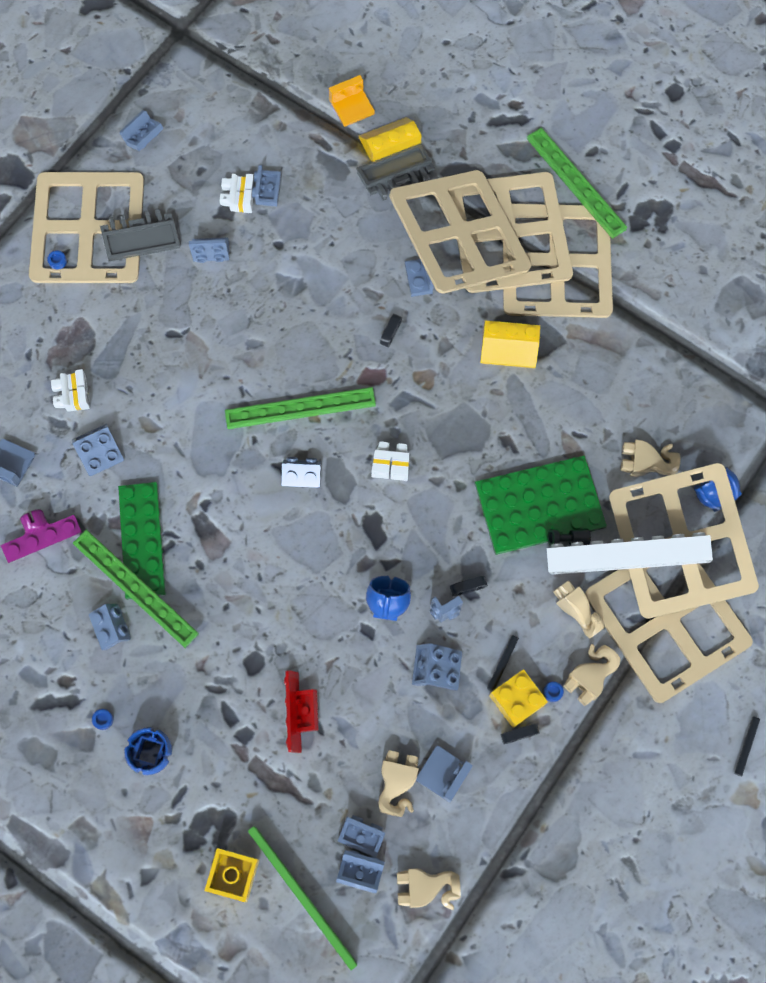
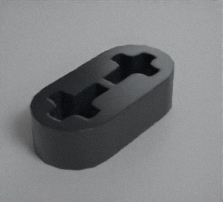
M396 314L391 316L382 334L381 345L389 348L402 322L401 316Z
M479 576L452 584L450 590L452 596H460L484 589L488 584L485 576Z
M536 723L500 735L503 744H509L538 735L540 732Z

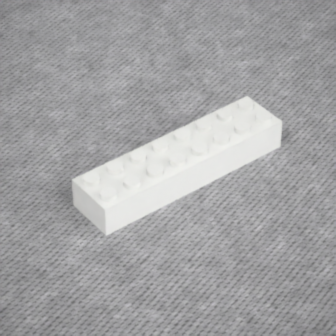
M705 532L693 533L692 537H685L684 534L672 535L671 539H664V536H653L651 540L644 541L643 537L631 538V542H623V539H614L608 544H604L603 541H591V545L575 542L571 543L570 547H564L563 544H552L551 548H547L548 570L551 575L710 563L713 560L710 535L705 536Z

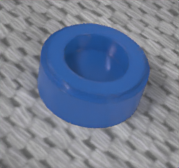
M55 250L48 255L47 261L51 268L59 270L65 267L67 258L62 251Z
M555 681L547 683L543 688V696L549 702L559 701L564 694L562 685Z
M99 709L93 714L92 723L97 729L106 730L113 724V715L106 709Z

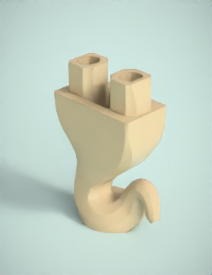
M636 439L635 442H624L622 454L632 456L631 460H622L621 471L630 473V476L634 477L643 476L649 472L673 475L679 471L680 453L668 452L672 449L673 444L663 447L659 454L646 441ZM662 458L669 460V463H666Z
M568 580L553 591L559 599L556 604L580 624L588 638L593 637L605 627L598 613L594 612L591 615L588 599L580 586L575 589Z
M591 644L588 655L593 661L604 658L607 663L580 664L567 676L568 679L563 685L570 693L576 687H579L583 693L577 699L584 706L598 698L603 691L605 678L619 667V655L606 645L601 646L594 652L595 646Z
M389 750L385 761L383 760L381 769L385 786L379 797L378 806L381 813L402 817L406 807L409 812L412 813L414 811L411 801L404 798L396 806L391 805V800L405 793L414 785L419 770L417 768L418 757L407 755L405 765L397 764L399 753Z
M413 868L397 873V884H409V893H398V905L410 906V908L426 906L437 896L445 884L450 885V890L441 897V902L445 907L453 910L454 906L449 901L461 898L460 878L457 873L452 871L431 875L421 869Z

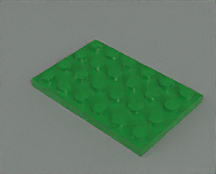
M585 455L475 482L495 555L547 543L550 529H557L560 534H568L570 530L587 528L592 532L607 527Z

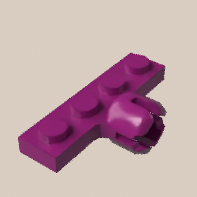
M35 509L31 511L34 521L30 513L23 514L20 518L25 534L0 546L7 562L10 563L82 533L75 514L49 524L43 511Z

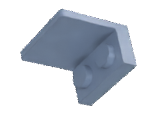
M228 237L192 239V241H189L193 262H223L229 260Z
M421 259L405 261L411 297L433 294L434 285Z
M107 423L72 439V444L89 476H93L124 461Z
M1 439L0 480L18 487L32 463L35 453L5 439Z
M431 643L417 645L412 685H432L454 691L458 690L462 651Z
M436 746L417 776L416 781L450 803L473 765L467 761L464 763L446 750Z

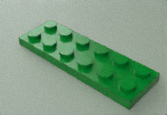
M157 482L118 486L123 563L158 596L166 595ZM125 593V598H126L127 600H128V599H131V598Z

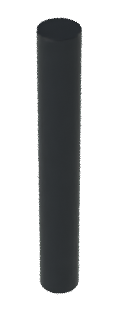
M511 636L488 684V690L494 691L519 640L518 637Z
M752 717L734 774L737 776H743L760 719L757 717Z

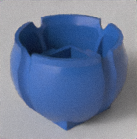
M725 467L733 497L736 500L742 495L740 483L736 474L728 467ZM713 481L700 483L701 486L696 485L694 487L696 497L700 503L714 512L722 509Z
M389 576L375 577L370 581L366 592V602L374 613V618L397 621V617L401 616L408 609L411 600L409 584L398 577H394L392 580Z
M146 727L137 730L128 738L129 745L124 749V756L127 764L133 771L137 773L142 771L143 775H154L168 765V757L172 755V745L164 732L159 729L154 731V728ZM145 741L161 745L155 764L139 760Z

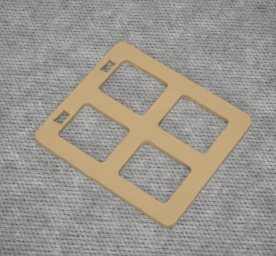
M475 170L393 188L390 191L389 197L437 292L444 294L522 274L528 272L531 268V262L485 175L481 171ZM473 185L477 188L491 216L465 222L448 191ZM434 195L450 226L423 232L406 200ZM493 229L499 230L514 261L491 267L487 266L471 235ZM451 239L458 240L473 271L445 277L429 245ZM510 266L512 271L504 272L503 268ZM462 279L464 283L456 285L455 280Z
M138 172L40 173L37 177L29 266V278L34 283L136 282L139 277L140 256L126 258V266L123 269H93L92 256L94 235L102 234L100 226L108 225L109 231H111L109 220H95L97 188L100 186L130 187L129 218L125 220L127 228H129L128 221L142 218L143 175ZM52 186L83 187L81 218L79 220H47L49 193ZM114 220L116 230L122 229L120 220ZM47 234H79L76 268L59 270L43 268ZM51 273H61V278H51ZM107 273H117V278H107Z
M541 172L487 179L517 238L551 234L558 267L529 271L496 280L497 285L486 286L487 283L467 287L466 290L470 293L569 281L573 276V270L552 174ZM473 185L448 191L465 222L467 220L462 197L479 194L477 188ZM534 187L542 188L548 220L517 224L514 219L509 191ZM497 229L471 235L475 243L503 240ZM457 240L463 273L471 272L473 269ZM505 243L508 262L514 261ZM551 273L552 278L542 279V274Z
M512 204L514 219H548L544 204ZM559 205L562 222L564 219L595 220L583 205ZM596 221L597 254H569L572 267L598 269L599 303H568L565 301V283L556 282L550 283V302L518 301L516 299V288L503 289V310L505 314L510 316L609 317L613 311L610 236ZM549 234V253H526L531 266H547L550 269L558 267L551 234ZM503 240V263L508 262V257ZM510 267L503 268L504 272L510 271ZM525 306H535V311H525L524 309ZM581 307H590L591 312H581Z
M716 463L619 488L610 493L609 498L620 539H623V542H631V538H634L626 503L661 494L673 535L684 534L685 537H692L693 533L705 532V536L710 535L711 541L726 537L730 538L741 575L740 581L706 589L703 586L698 565H682L688 593L660 601H652L643 568L629 569L640 614L644 618L649 619L752 594L758 590L759 584L727 472L722 464ZM703 472L704 479L692 482L690 475ZM713 481L725 522L689 531L677 490ZM643 488V495L632 497V490Z
M700 563L697 564L704 588L716 587ZM651 567L643 568L651 600H664V597L646 572ZM629 569L615 571L589 587L585 592L590 606L594 612L600 615L605 628L653 700L657 703L667 701L750 648L753 643L751 636L725 600L711 603L710 605L733 636V640L709 656H704L680 622L682 617L698 607L655 617L635 631L626 633L605 602L604 596L631 580ZM663 629L669 632L690 663V667L665 684L659 682L637 649L639 644ZM730 647L734 652L724 658L721 651ZM680 678L684 684L674 689L671 683Z

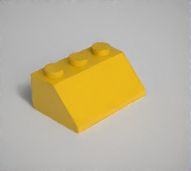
M405 117L361 134L359 139L371 162L421 144V133L415 122Z
M485 320L480 363L536 368L540 325Z

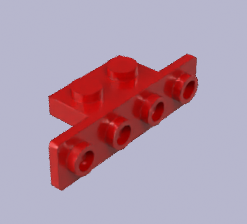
M287 670L285 671L284 678L286 686L285 705L287 708L285 721L287 726L286 745L288 752L301 753V733L319 731L317 690L299 691V673Z

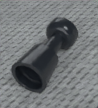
M587 528L570 530L568 534H560L557 529H550L547 539L550 546L560 542H569L570 545L575 542H583L584 545H590L591 534Z

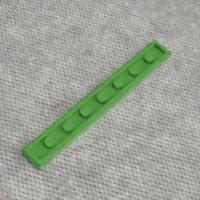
M542 127L527 136V140L612 239L627 230L624 222Z
M373 387L227 409L225 410L227 429L375 407L376 403Z
M87 529L73 542L75 547L185 649L199 635L190 624Z
M253 826L248 830L251 837L352 971L357 966L356 960L258 828Z

